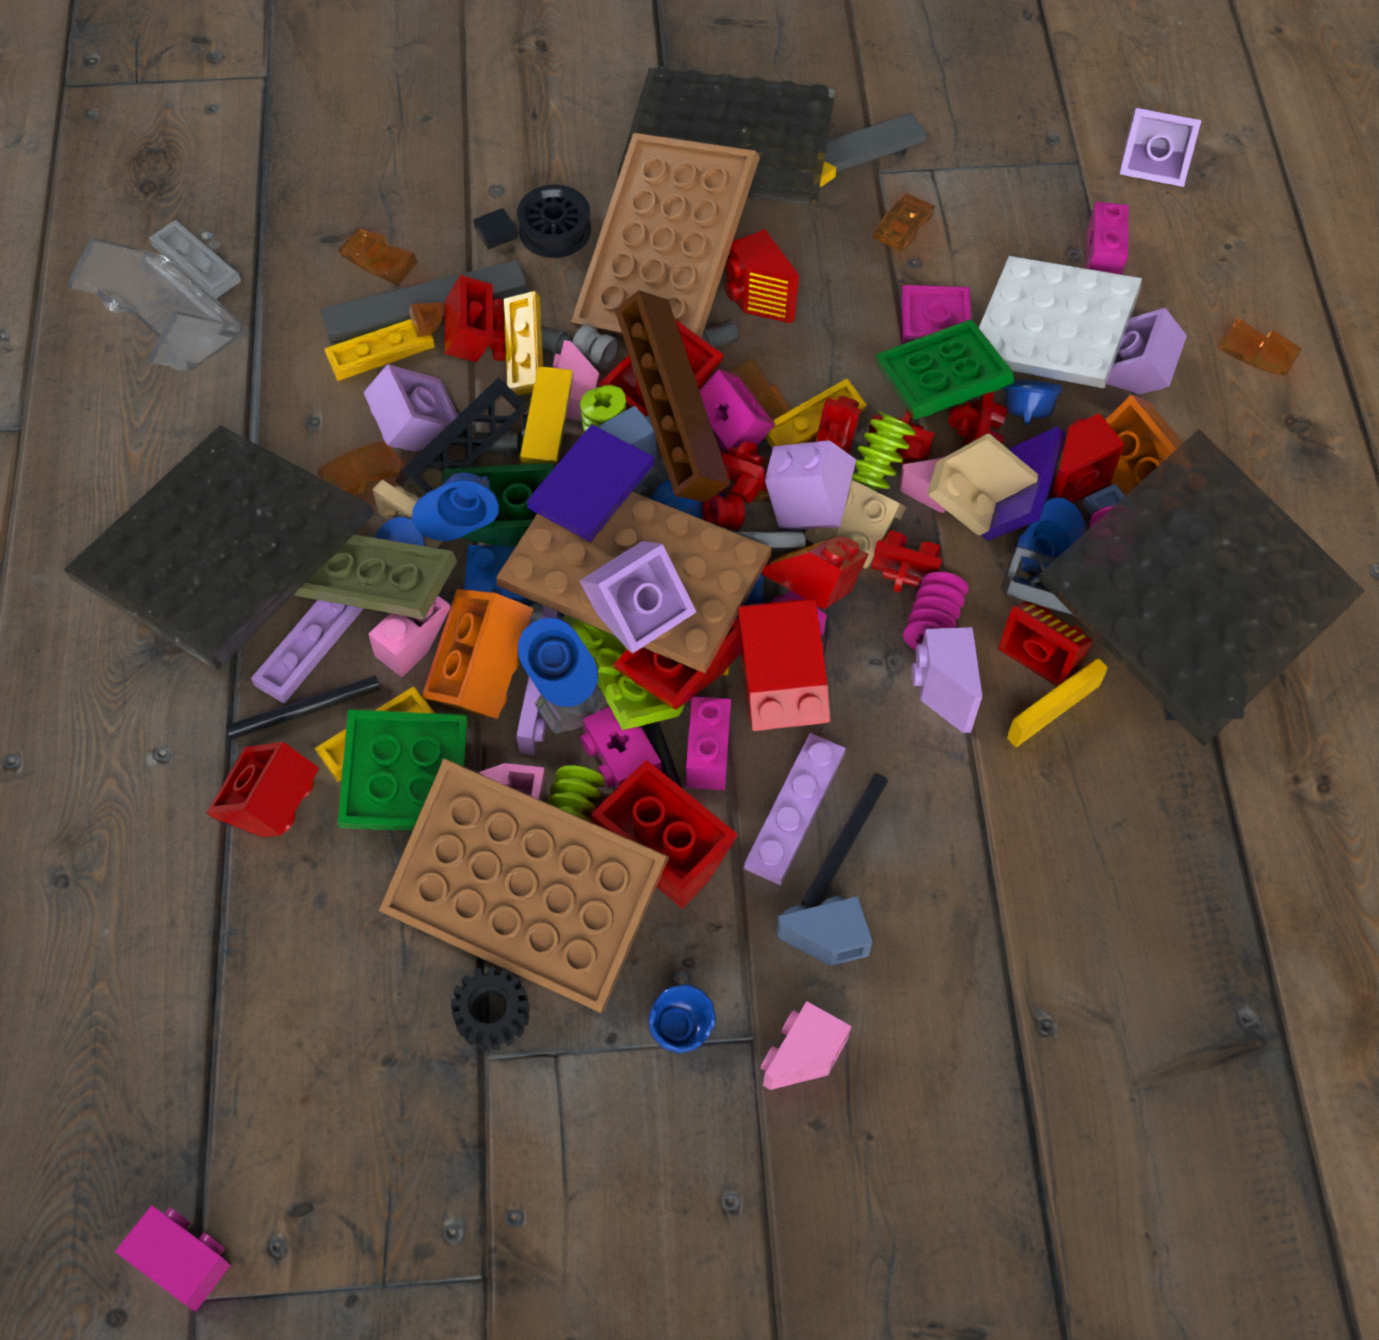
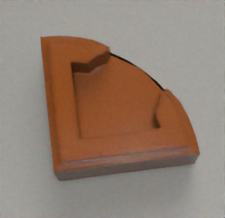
M444 302L410 304L409 314L417 337L430 335L439 329L445 312Z

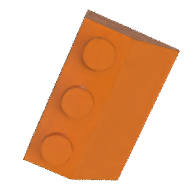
M1130 395L1105 419L1125 444L1111 485L1116 484L1135 508V515L1142 523H1146L1187 503L1213 479L1149 401Z
M457 589L422 694L423 699L476 715L498 719L507 701V690L512 674L516 671L519 664L518 642L522 632L531 624L530 618L534 608L497 593Z

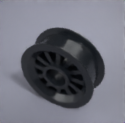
M545 185L527 193L518 205L519 236L523 245L532 253L547 258H562L578 252L589 241L591 236L590 206L587 199L579 191L564 185Z

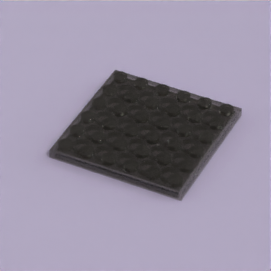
M667 67L649 68L619 165L618 178L633 133L756 151L760 159L747 197L817 205L836 88H828L822 84L812 86L800 85L792 81H765L759 77L747 79L733 77L730 74H702L697 70L685 72L671 70Z
M219 425L90 546L79 554L64 571L71 580L218 671L374 515V511L369 503Z
M1200 429L1037 577L1202 745L1208 743L1365 592L1351 576Z

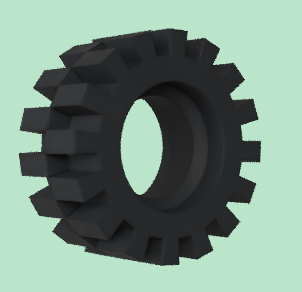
M488 967V973H482L481 968L474 970L475 976L470 979L466 975L461 979L462 987L456 985L453 991L455 999H451L452 1016L460 1036H464L468 1044L472 1046L473 1043H476L478 1049L486 1050V1045L492 1046L493 1051L500 1050L499 1044L506 1042L507 1047L514 1043L513 1037L515 1035L520 1038L524 1033V1024L528 1025V1011L530 1009L525 988L521 986L517 976L515 975L512 978L510 972L506 969H502L501 973L496 971V967ZM489 994L498 995L507 1003V1010L504 1016L493 1023L482 1022L474 1014V1008L478 1000Z

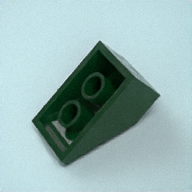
M554 463L444 469L443 484L449 477L461 472L473 473L479 477L486 476L490 481L489 489L495 494L499 503V512L493 522L460 538L501 547H516L537 515L536 512L528 509L527 500L555 468Z

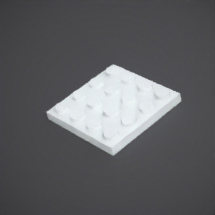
M1009 256L979 329L1012 371L1105 388L1139 296L1142 278Z

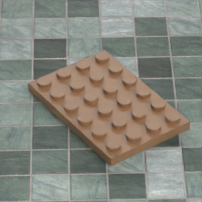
M633 133L571 323L577 328L584 324H589L595 327L598 332L623 337L615 310L634 293L641 290L668 299L675 319L702 338L760 159L757 152Z
M631 492L592 542L537 514L497 575L496 580L497 586L615 635L596 614L579 580L642 541L661 543L696 613L645 645L644 648L706 673L738 616L737 606L744 605L771 557V547Z
M443 759L379 911L601 1013L605 1011L669 856L460 764Z

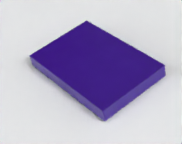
M591 424L527 500L528 509L592 542L652 468L654 456Z
M1055 427L1008 449L1039 476L1036 483L996 503L990 529L981 535L987 541L1040 520L1065 441L1066 433L1059 427Z

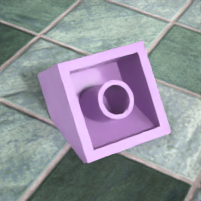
M1135 108L1119 174L1184 187L1201 120Z
M1166 308L1130 318L1106 384L1136 394L1161 390L1170 386L1187 335Z
M387 364L363 392L370 406V411L382 432L384 441L393 448L413 452L424 449L458 416L441 379Z
M830 440L774 446L765 483L779 529L782 531L840 528L856 459Z
M642 541L579 580L596 614L631 653L638 651L696 613L661 543Z
M973 627L926 629L922 644H917L916 663H912L911 667L913 686H919L920 700L962 733H971L982 700Z

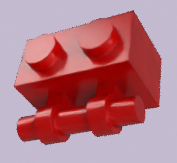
M460 275L445 299V354L477 363L489 346L493 351L494 360H506L504 300L496 299L493 301V284Z

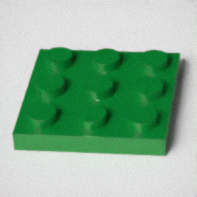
M972 319L875 354L877 366L914 420L930 416L935 412L954 405L963 404L967 400L989 392H995L1002 387L1014 383L1013 371Z
M348 709L338 827L413 831L443 759H448L465 767L467 715Z

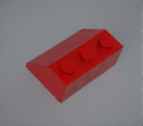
M645 760L591 814L592 823L669 856L656 888L681 909L710 881L737 838V833L648 760Z

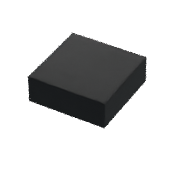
M504 208L473 219L474 228L488 250L518 238L517 229Z

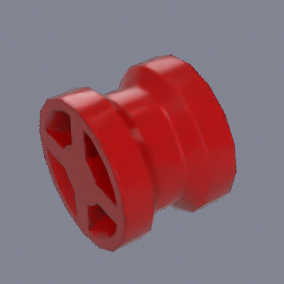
M716 494L708 501L703 502L702 519L721 528L725 527L727 530H739L742 527L745 518V507L741 496L738 494H728L724 498Z

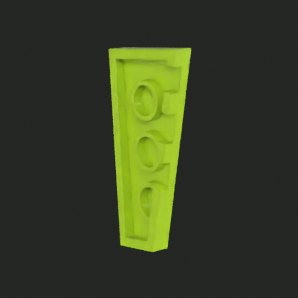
M564 616V622L568 623L575 630L593 657L598 669L597 684L622 731L680 716L685 704L675 710L614 669L613 664L627 650L615 635L570 616Z

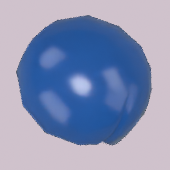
M688 984L670 987L661 993L651 1007L648 1016V1028L651 1037L662 1049L676 1054L694 1051L707 1040L715 1027L716 1016L713 1002L702 989Z

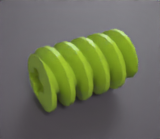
M614 385L596 387L588 390L582 396L580 407L583 434L591 424L598 427L626 411L625 393L620 387Z
M878 410L877 412L883 417V420L871 419L870 424L877 432L864 433L863 437L871 445L870 447L858 446L857 450L864 459H856L855 468L858 472L853 473L851 479L874 491L890 488V484L883 478L884 475L896 476L897 472L890 465V462L902 463L903 458L896 452V449H908L909 444L902 438L903 435L915 436L916 431L910 425Z
M576 765L560 767L555 773L556 781L550 787L551 795H549L545 802L591 822L585 815H591L596 810V806L590 801H598L601 798V792L595 787L605 786V778L602 774L586 767Z

